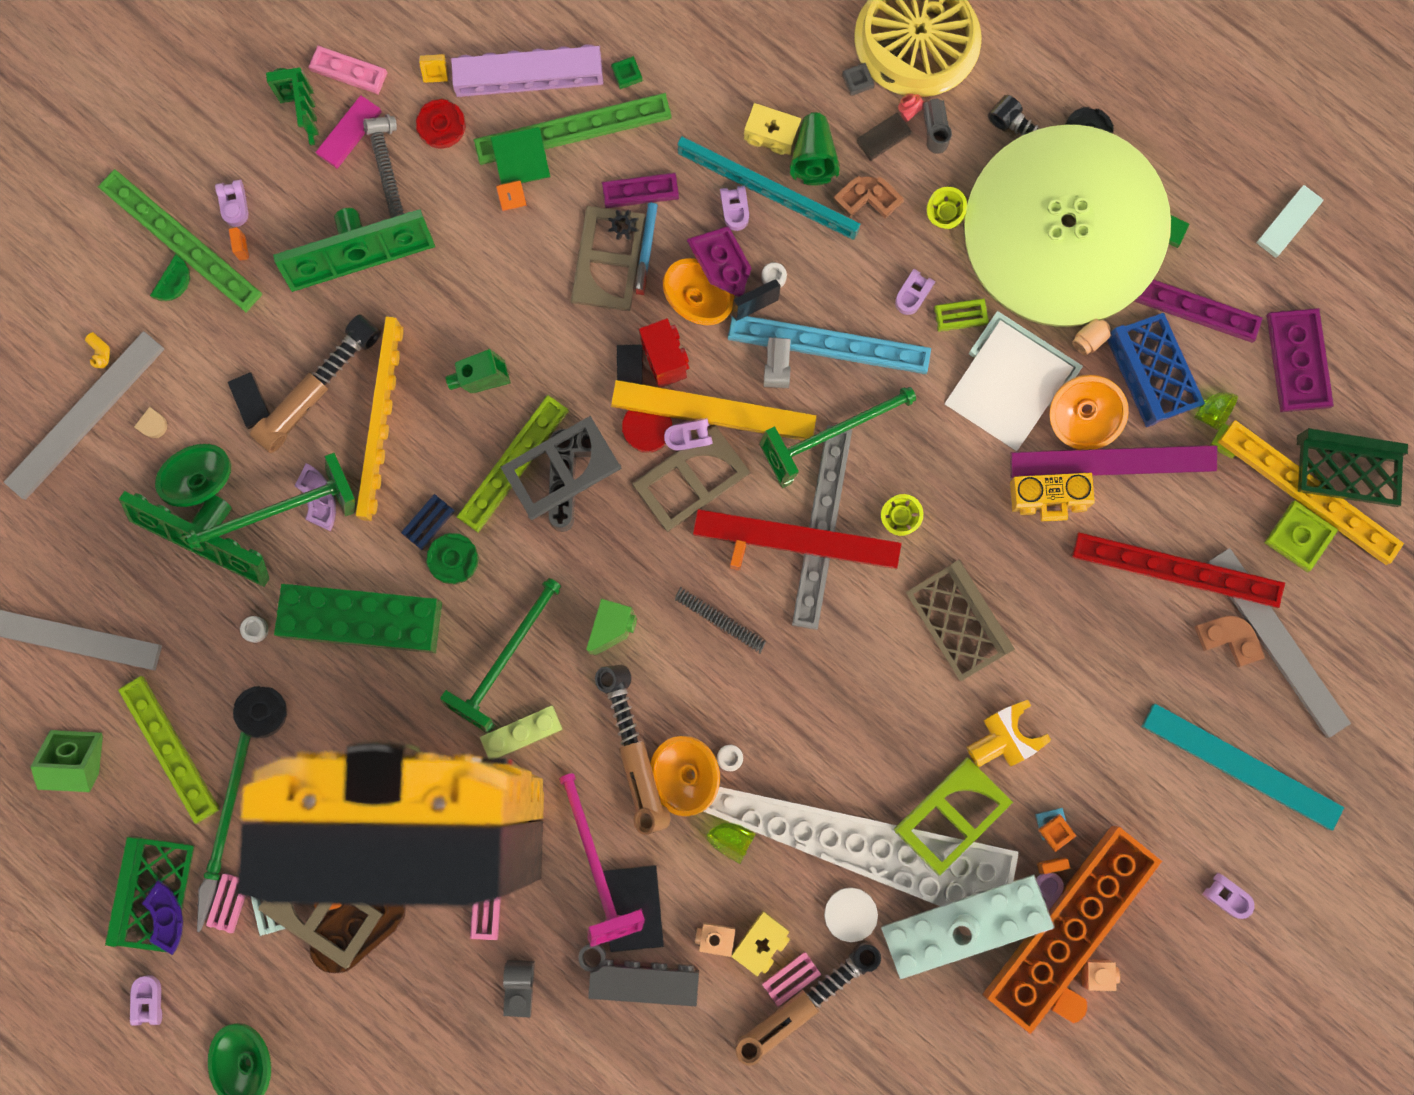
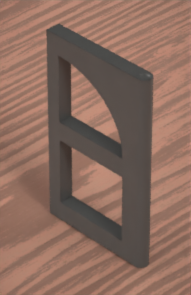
M591 416L501 466L502 471L531 521L622 469L621 464L616 460ZM586 429L591 441V458L583 474L574 480L555 446ZM546 452L565 486L533 503L517 476L515 469Z

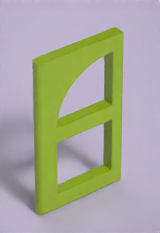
M966 757L894 828V831L938 876H941L1013 802ZM959 791H973L987 796L997 803L998 806L974 829L944 798ZM935 807L966 837L943 862L912 832Z

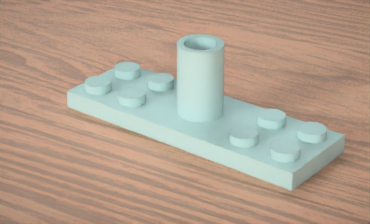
M1034 875L884 925L881 929L899 977L903 979L1054 929V925ZM958 926L969 928L971 935H963L959 931Z

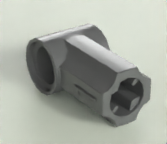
M939 98L931 99L922 105L927 132L926 145L931 152L940 154L947 150L952 137V130L948 126L944 100ZM934 136H941L944 138V141H937Z

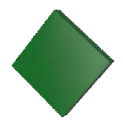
M540 127L491 137L501 184L521 180V183L551 178Z

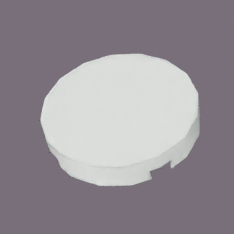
M849 887L840 889L831 895L825 907L824 917L827 927L834 936L842 941L856 942L865 939L872 933L876 927L878 913L876 904L870 895L860 889Z

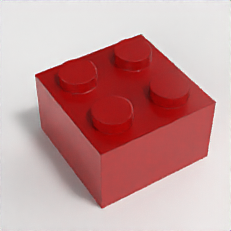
M668 318L639 328L641 345L658 388L686 379V370L690 369L689 359L685 348H679L681 346L680 336L676 325H670Z

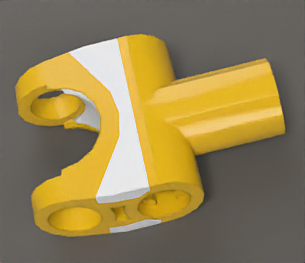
M1028 700L1004 708L983 720L990 734L966 747L971 759L978 768L1002 754L1010 767L1034 755L1051 741L1048 733L1041 737L1030 739L1019 732L1018 719L1024 713V710L1031 706Z

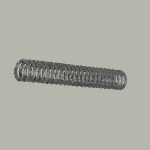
M377 132L372 134L370 140L378 165V172L381 176L382 187H384L383 190L391 218L396 215L404 214V210L402 209V202H400L399 191H397L396 180H394L393 169H391L393 166L390 162L387 144H385L384 133Z
M680 587L675 601L682 603L686 608L689 607V610L692 609L693 612L696 611V614L703 616V619L710 620V623L713 622V625L717 624V627H720L721 630L724 629V632L727 631V634L731 633V636H734V638L738 637V641L741 640V643L745 642V645L748 644V647L752 646V650L755 649L756 652L759 651V654H761L766 640L762 641V638L758 640L759 635L755 637V633L752 634V631L745 630V627L741 628V624L737 627L738 622L734 624L735 621H731V618H728V620L727 616L723 618L724 613L720 615L721 612H717V609L713 611L714 608H710V604L705 608L706 602L702 605L703 600L699 602L700 599L697 598L695 601L696 596L692 598L693 594L689 595V591L684 595L686 589L681 592L682 587Z

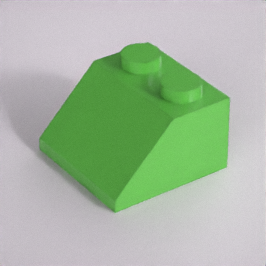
M601 599L586 649L590 655L596 656L627 639L629 632L634 633L637 618L632 607Z
M50 730L30 766L37 790L90 792L99 775L103 741L102 733Z

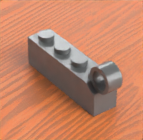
M586 944L579 952L578 961L580 966L590 972L588 999L697 1007L699 970H694V965L678 964V969L667 968V963L652 962L651 967L640 966V961L632 960L624 961V965L613 964V959H606L605 949L600 944L593 947ZM594 948L600 952L601 962L598 965L590 966L585 962L584 952L587 949Z

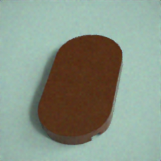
M343 905L319 925L315 931L343 950H346L368 917V914L354 905ZM372 905L384 914L360 948L349 968H343L310 945V956L313 963L320 970L334 974L344 973L352 969L400 927L405 917L406 907Z

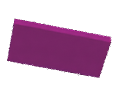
M1320 309L1269 312L1266 317L1280 413L1332 408L1334 403Z

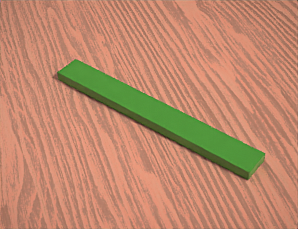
M666 93L476 138L474 143L479 163L484 165L496 162L491 137L540 127L544 149H550L672 119Z
M116 169L98 186L101 191L244 312H247L263 295Z

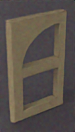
M586 207L571 303L624 311L631 310L645 214L631 212L630 217L639 218L635 222L639 232L634 233L630 256L592 250L597 220L609 221L608 218H615L617 215L616 210ZM590 262L629 267L624 298L613 296L596 284L590 272Z
M716 425L707 429L708 435L712 437L713 444L678 450L632 482L633 488L637 490L667 533L696 513L698 509L700 510L750 474L748 468ZM697 456H711L726 462L737 473L708 493L686 461ZM677 468L699 500L670 519L648 487Z
M262 902L258 908L259 911L345 969L350 967L351 962L384 914L372 905H354L368 914V917L346 950H343L315 931L332 904H318L306 924L296 914L293 904Z

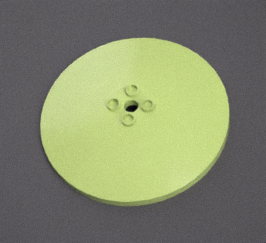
M1057 125L1035 130L1012 141L1001 149L984 167L974 184L967 203L964 225L965 245L969 261L978 280L985 290L1004 308L1021 318L1042 325L1055 327L1087 325L1094 319H1106L1120 312L1135 301L1149 286L1165 258L1170 238L1171 216L1167 194L1160 177L1147 158L1134 146L1102 129L1082 125ZM1065 215H1072L1076 220V224L1073 227H1065L1061 222V218Z

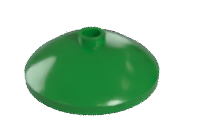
M197 444L186 447L173 454L161 466L155 479L156 492L165 503L171 506L189 507L206 502L214 497L226 484L231 473L230 458L222 448L216 445Z
M235 1023L223 1027L214 1036L208 1052V1073L217 1095H264L269 1086L272 1069L271 1057L265 1041L249 1025Z

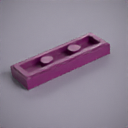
M676 173L602 182L606 209L679 199Z

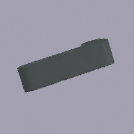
M560 429V430L555 431V432L553 433L552 437H554L555 435L561 433L562 431H564V430H566V429ZM586 429L569 438L570 444L566 448L555 446L563 462L569 464V472L574 480L576 457H591V448L587 449L582 446L584 440L590 438ZM551 460L549 495L565 486ZM575 496L549 510V521L555 530L566 532L572 528L574 524ZM559 506L563 507V513L568 518L563 520V524H559L557 519H555L560 518Z

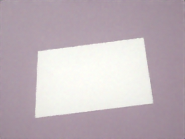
M1000 320L945 402V405L1017 451L1074 367Z

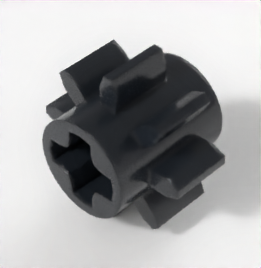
M616 210L617 216L615 218H608L612 222V227L608 231H615L617 233V240H620L623 234H625L627 240L632 239L630 233L632 231L639 232V229L635 227V222L639 218L630 217L631 210H627L625 215H622L620 210ZM626 219L625 223L629 225L628 229L621 231L622 226L619 225V221Z

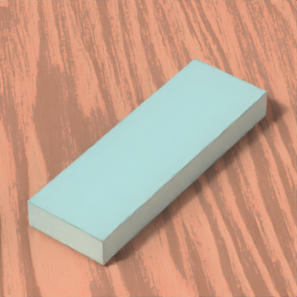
M1303 185L1256 243L1277 258L1324 200Z

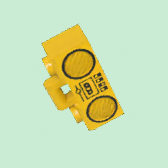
M1092 473L1014 477L1010 481L1012 512H1020V515H1033L1039 510L1041 522L1068 520V509H1071L1073 513L1086 512L1087 508L1091 507L1095 501ZM1060 506V510L1047 511V507Z

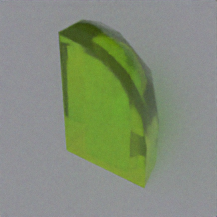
M1220 392L1208 397L1194 418L1218 430L1229 418L1238 400V395Z
M722 823L713 827L706 837L708 842L717 851L741 864L756 834L734 823Z

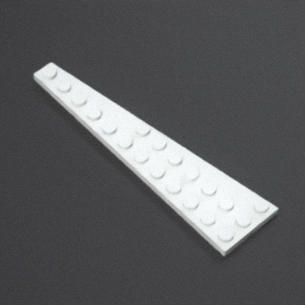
M719 787L716 798L704 810L706 813L938 906H943L1013 882L1019 853L973 842L941 876H938L895 833L894 828L897 825ZM916 829L912 830L941 862L964 841Z

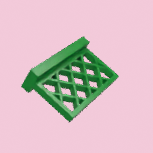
M137 836L127 837L105 946H122L166 952L153 943H142L147 938L150 941L153 931L149 933L141 922V919L150 914V911L138 917L132 907L134 901L143 896L145 899L147 897L146 893L153 888L155 883L146 890H143L138 883V878L147 869L156 882L157 880L164 881L175 873L180 879L181 885L180 889L175 891L174 894L179 893L178 901L181 909H183L195 845ZM145 844L156 846L162 854L150 864L143 856ZM162 847H167L171 849L165 852ZM175 849L187 850L185 862L176 868L168 854ZM164 858L173 871L160 879L151 866ZM143 862L146 867L140 870L141 863ZM182 867H184L183 875L178 871ZM136 888H137L138 891L140 892V894L135 897ZM132 916L135 921L129 924L130 917ZM137 923L146 936L138 942L127 941L128 929Z

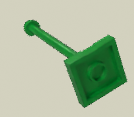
M903 387L900 389L899 395L788 448L774 426L765 431L759 445L783 489L791 485L799 473L792 457L904 403L910 406L916 401V395L911 387Z
M335 453L324 456L325 472L329 481H326V485L195 534L194 530H191L189 534L185 535L191 550L195 548L197 550L200 549V543L329 494L332 496L336 495L345 517L354 514L355 498Z
M551 578L542 583L545 589L470 700L466 699L464 702L447 690L440 697L446 708L487 734L491 732L494 724L491 718L479 711L481 708L479 704L552 595L560 593L561 585Z

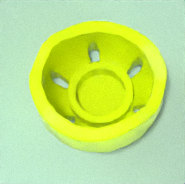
M941 187L937 189L927 204L929 220L935 226L942 229H952L958 226L967 213L966 197L960 190L954 187Z
M899 494L884 504L881 510V520L890 533L904 536L918 529L922 523L924 512L922 505L915 497Z

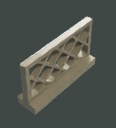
M960 560L906 592L960 681L1015 650ZM948 573L954 581L952 593L937 589L939 578ZM935 581L934 588L927 587ZM956 586L958 587L962 595L955 594ZM921 589L933 591L930 606L919 604L913 594ZM936 592L951 595L948 610L932 607ZM954 596L963 598L968 603L966 615L950 611ZM921 607L929 609L927 616ZM970 608L976 617L968 616ZM931 610L947 613L943 628L932 626L929 621ZM949 614L965 618L961 633L946 629ZM967 619L979 621L982 626L979 637L964 634ZM935 629L942 631L941 639ZM984 631L990 640L982 638ZM945 632L960 635L957 651L944 646ZM963 636L979 640L975 655L960 652ZM981 641L992 643L998 653L989 659L978 656ZM949 652L956 653L955 660L952 659ZM959 654L974 658L972 669L963 674L956 665ZM977 659L985 660L984 662L975 666Z

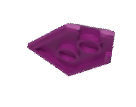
M728 226L687 239L710 284L738 297L745 293V286L752 268Z

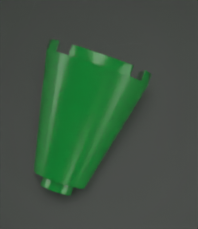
M812 112L803 118L790 163V174L794 180L797 181V178L802 179L803 184L806 185L827 184L831 182L833 176L836 175V178L838 177L840 164L827 118L818 112Z

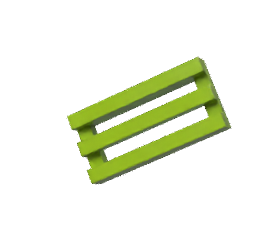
M985 298L934 306L938 332L984 326L989 323ZM979 306L981 310L942 315L943 311ZM982 316L979 319L943 323V321Z

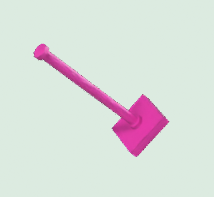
M574 773L560 777L559 780L565 787L607 918L602 923L588 927L587 938L590 947L641 931L645 921L642 910L623 916L616 914L574 783L576 780Z

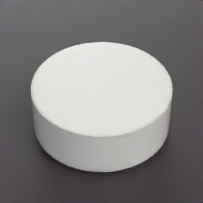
M779 263L767 264L762 270V282L766 284L776 279L782 287L787 278L786 269Z
M250 616L241 623L240 633L245 640L257 643L264 640L267 636L268 625L264 619Z
M734 745L722 747L717 754L718 765L725 771L737 770L743 762L741 750Z

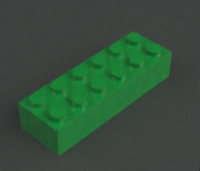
M281 583L274 636L283 639L436 654L442 602L435 598Z

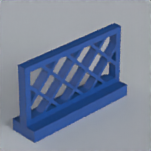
M1164 313L1127 326L1116 327L1110 332L1111 337L1107 342L1146 428L1205 404ZM1159 322L1163 330L1161 336L1149 331L1152 323ZM1134 330L1142 334L1139 344L1131 341L1128 334L1129 331ZM1147 337L1158 342L1155 351L1144 347ZM1162 345L1171 348L1173 352L1171 359L1159 354ZM1141 352L1153 357L1149 367L1141 363L1139 359ZM1157 360L1169 365L1166 374L1154 369ZM1173 367L1181 370L1183 374L1181 382L1170 377ZM1151 375L1163 380L1160 390L1152 387L1149 381ZM1167 383L1179 387L1176 397L1164 392ZM1184 390L1192 394L1194 403L1188 404L1180 400ZM1162 398L1173 403L1171 411L1165 414L1160 405Z

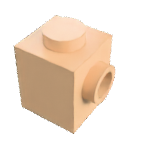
M704 922L703 928H697L695 944L700 945L699 952L731 957L735 927Z
M1088 959L1081 968L1082 987L1089 991H1116V984L1120 982V971L1116 967V963L1108 959Z

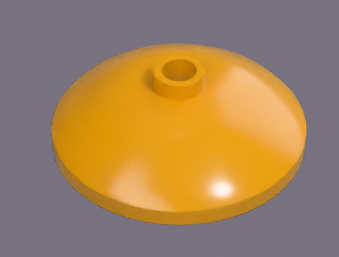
M686 258L674 262L668 268L663 278V290L667 301L680 316L700 325L718 324L724 321L732 311L734 295L710 284L697 259Z
M1099 375L1078 376L1066 382L1054 395L1049 411L1050 423L1056 436L1066 445L1079 450L1099 449L1113 442L1123 431L1128 419V403L1123 391L1110 379ZM1084 405H1091V408L1088 411L1082 410V407Z
M677 736L664 741L656 749L650 765L661 804L670 813L678 816H692L706 810L716 798L720 784L719 766L710 748L694 737ZM692 771L695 773V778L692 776Z

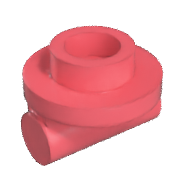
M908 94L901 99L898 109L905 122H908L922 110V105L925 102L920 95Z

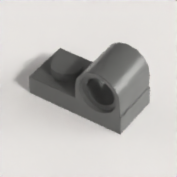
M507 960L503 977V987L505 989L503 1016L531 1017L535 961Z

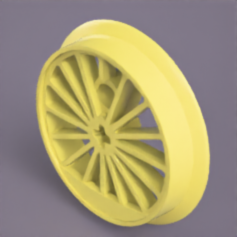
M868 0L859 13L855 26L856 52L861 64L866 63L872 79L882 87L904 96L918 94L921 97H929L954 88L973 69L980 53L981 29L978 18L967 0H939V2H928V0H925L921 17L919 16L916 0H911L913 14L903 0H895L904 15L886 4L890 0ZM944 2H947L949 5L952 6V8L947 10L946 12L944 10V7L942 6ZM880 9L898 22L874 16ZM935 12L938 16L933 19L927 13ZM955 13H958L962 19L960 21L942 23V21ZM871 25L897 31L872 34ZM965 28L966 37L942 31ZM900 38L885 48L877 42ZM941 40L964 44L966 48L963 53H960ZM908 42L897 57L890 53ZM935 46L957 61L948 66ZM912 47L914 49L910 65H908L901 59ZM926 47L942 71L933 74L930 72ZM917 49L921 50L925 73L913 67ZM882 72L887 77L895 80V82L888 83L884 81L880 73Z

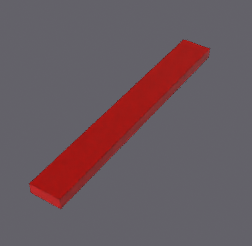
M699 509L697 510L693 535L734 543L739 540L745 542L746 545L891 569H898L902 545L900 542Z
M1080 532L1077 533L1071 557L1273 608H1280L1285 582Z

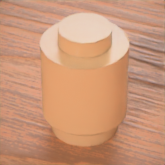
M1094 319L1075 335L1072 344L1080 354L1087 356L1089 353L1092 354L1111 337V328L1103 319Z

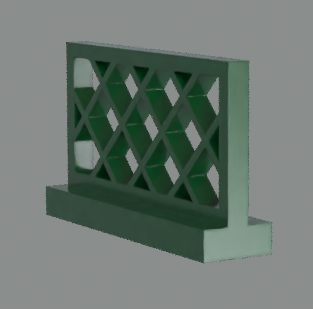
M1311 428L1297 435L1296 445H1300L1298 492L1392 507L1401 506L1403 456L1408 454V444ZM1309 449L1316 450L1323 459L1314 464L1308 457ZM1335 453L1341 454L1347 461L1341 468L1331 459V456ZM1359 457L1366 458L1372 465L1366 472L1356 463ZM1384 461L1394 462V473L1390 476L1380 466ZM1323 462H1326L1334 471V474L1327 479L1317 468ZM1349 465L1359 476L1352 483L1342 472ZM1374 469L1384 480L1377 487L1367 476ZM1311 472L1321 482L1317 487L1307 486V475ZM1338 476L1346 488L1342 491H1336L1329 481ZM1360 480H1363L1371 490L1367 495L1360 494L1354 486ZM1386 483L1393 491V499L1385 498L1379 490Z

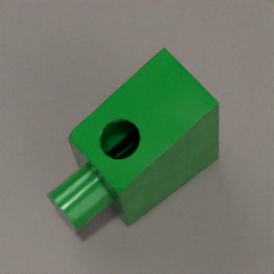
M491 349L455 362L456 373L445 377L450 390L461 387L469 393H477L511 383L505 360Z

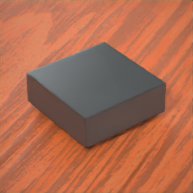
M866 63L842 71L843 79L851 96L874 88L875 84Z

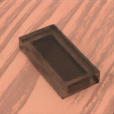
M897 112L858 137L856 142L868 159L872 161L910 136L912 131Z

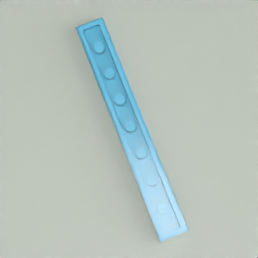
M732 316L728 340L768 347L769 337L791 339L790 351L920 374H927L931 348L750 316H746L738 321Z

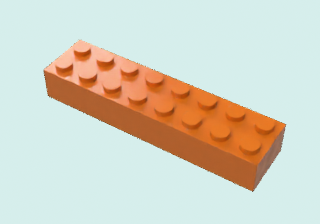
M1111 826L1063 888L1062 894L1048 911L1054 929L1025 938L982 995L1025 1031L1032 1034L1162 863V860L1121 827Z

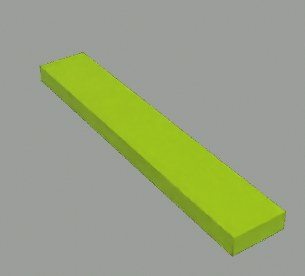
M547 395L466 503L457 518L479 533L512 488L501 466L547 441L569 410ZM531 461L515 469L519 478Z
M139 676L118 689L193 822L198 824L220 810L218 804L144 676Z

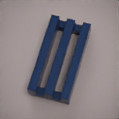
M434 494L401 533L422 550L452 516L455 510ZM436 503H438L437 507L431 512V514L425 519V521L419 526V528L413 533V535H411L410 533L414 530V528L420 523V521L426 516V514L432 509V507ZM444 508L446 512L419 542L417 538Z

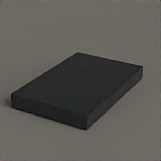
M657 865L604 870L603 873L616 914L623 916L642 910L645 919L641 931L609 941L610 952L664 947Z

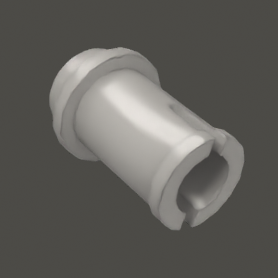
M389 114L379 118L363 119L366 135L377 132L392 134L393 131L397 130L396 119Z

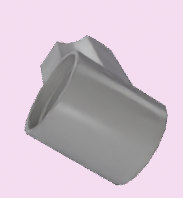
M769 337L767 364H765L764 387L789 389L791 339Z

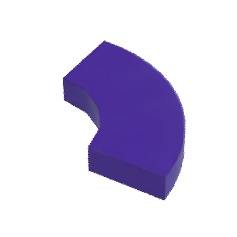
M157 880L142 903L150 911L154 920L153 933L149 942L174 955L183 933V913L179 901L172 890L165 883Z

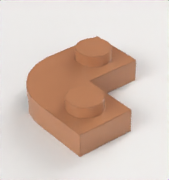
M858 176L833 197V201L850 218L869 202L886 219L903 203L904 198L881 177Z
M1224 616L1195 626L1204 651L1228 643L1237 667L1265 658L1254 629L1248 622L1239 617Z

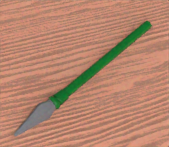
M242 732L239 737L211 858L207 864V872L204 873V880L198 889L197 932L201 931L218 890L217 880L220 878L218 873L221 870V859L251 738Z

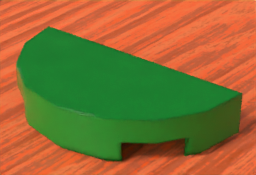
M175 254L150 294L152 299L172 301L180 297L187 289L190 282V270L186 262L177 254Z

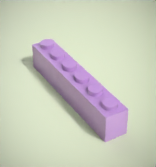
M589 44L583 45L580 48L559 47L556 50L534 49L532 52L510 51L507 54L485 53L482 56L461 55L458 58H451L453 88L457 97L603 85L600 46Z

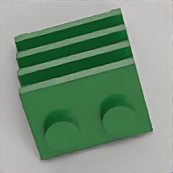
M301 67L292 69L277 68L272 72H266L267 83L280 103L295 101L298 127H304L308 134L310 146L315 145L314 136L319 135V131L314 124L317 121V116L312 108H315V102L310 95L314 94Z

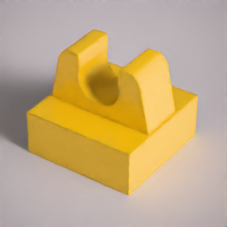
M445 54L420 56L419 63L423 83L448 81L449 75Z

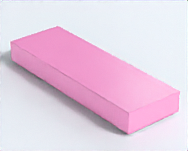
M317 46L308 67L312 72L375 94H379L387 75V71L384 68Z

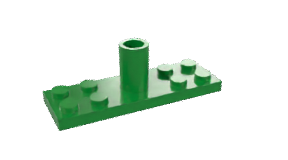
M343 208L334 215L338 235L274 254L273 257L290 290L294 292L434 248L435 243L421 209L362 227L359 212L353 208Z
M124 491L120 496L119 501L129 522L262 587H265L270 578L263 556L253 549L247 551L241 548L233 539L216 537L200 543V549L197 550L195 548L191 550L185 536L186 534H189L191 530H194L195 534L222 524L232 510V507L222 498L214 496L204 502L190 523L171 514V511L163 505L158 504L155 506L149 503L145 497L138 493L132 495Z

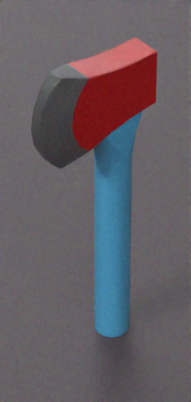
M648 203L635 282L637 295L645 294L646 276L658 207L656 203Z

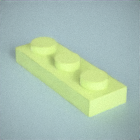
M549 706L483 735L480 739L488 758H501L560 732L563 728L554 707Z

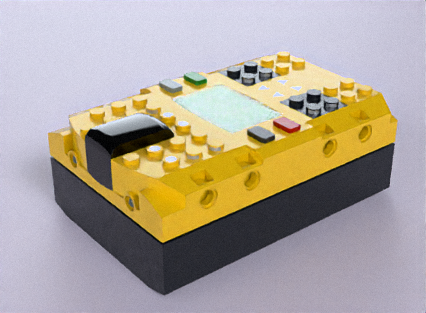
M384 741L350 744L347 747L346 753L320 752L319 754L297 752L296 758H281L254 770L253 783L243 787L241 820H262V822L241 823L237 895L275 904L467 907L500 899L541 879L543 821L529 820L543 819V778L532 774L529 770L513 765L512 759L454 755V759L451 761L452 756L420 754L418 747Z

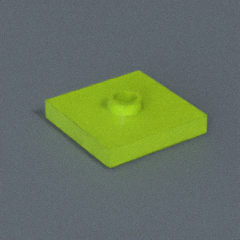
M1294 500L1264 543L1308 573L1315 566L1338 532V529Z

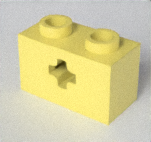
M754 103L744 129V140L756 147L764 146L770 148L776 154L791 155L800 130L801 118Z
M762 911L736 946L731 957L757 977L760 972L765 974L774 962L771 959L777 949L781 952L789 942L790 938L787 937L789 930ZM765 938L768 939L767 945L769 948L767 950L762 948L758 951L756 941L758 939L760 941H763Z

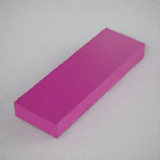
M360 95L318 148L316 154L338 169L366 133L364 131L363 119L378 118L382 113L381 109Z

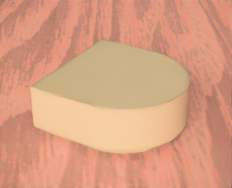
M149 407L134 428L149 438H159L167 430V421L162 415Z

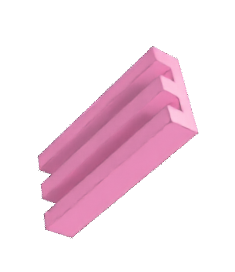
M223 873L206 926L234 933L245 900L244 896L238 895L229 924L226 925L225 921L238 884L237 876ZM231 881L219 921L216 922L228 882Z
M501 898L494 900L492 934H488L490 901L484 902L482 934L477 933L479 904L472 905L470 939L498 940Z
M803 952L764 981L762 985L779 1007L819 977L821 973L806 952ZM803 960L806 961L807 964L774 989L771 988V984ZM811 969L813 973L778 998L776 994Z

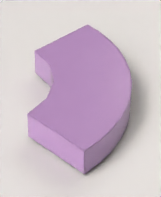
M306 463L295 487L305 493L326 485L327 480L318 470ZM329 494L308 502L306 520L331 531L335 521L336 502L335 497Z

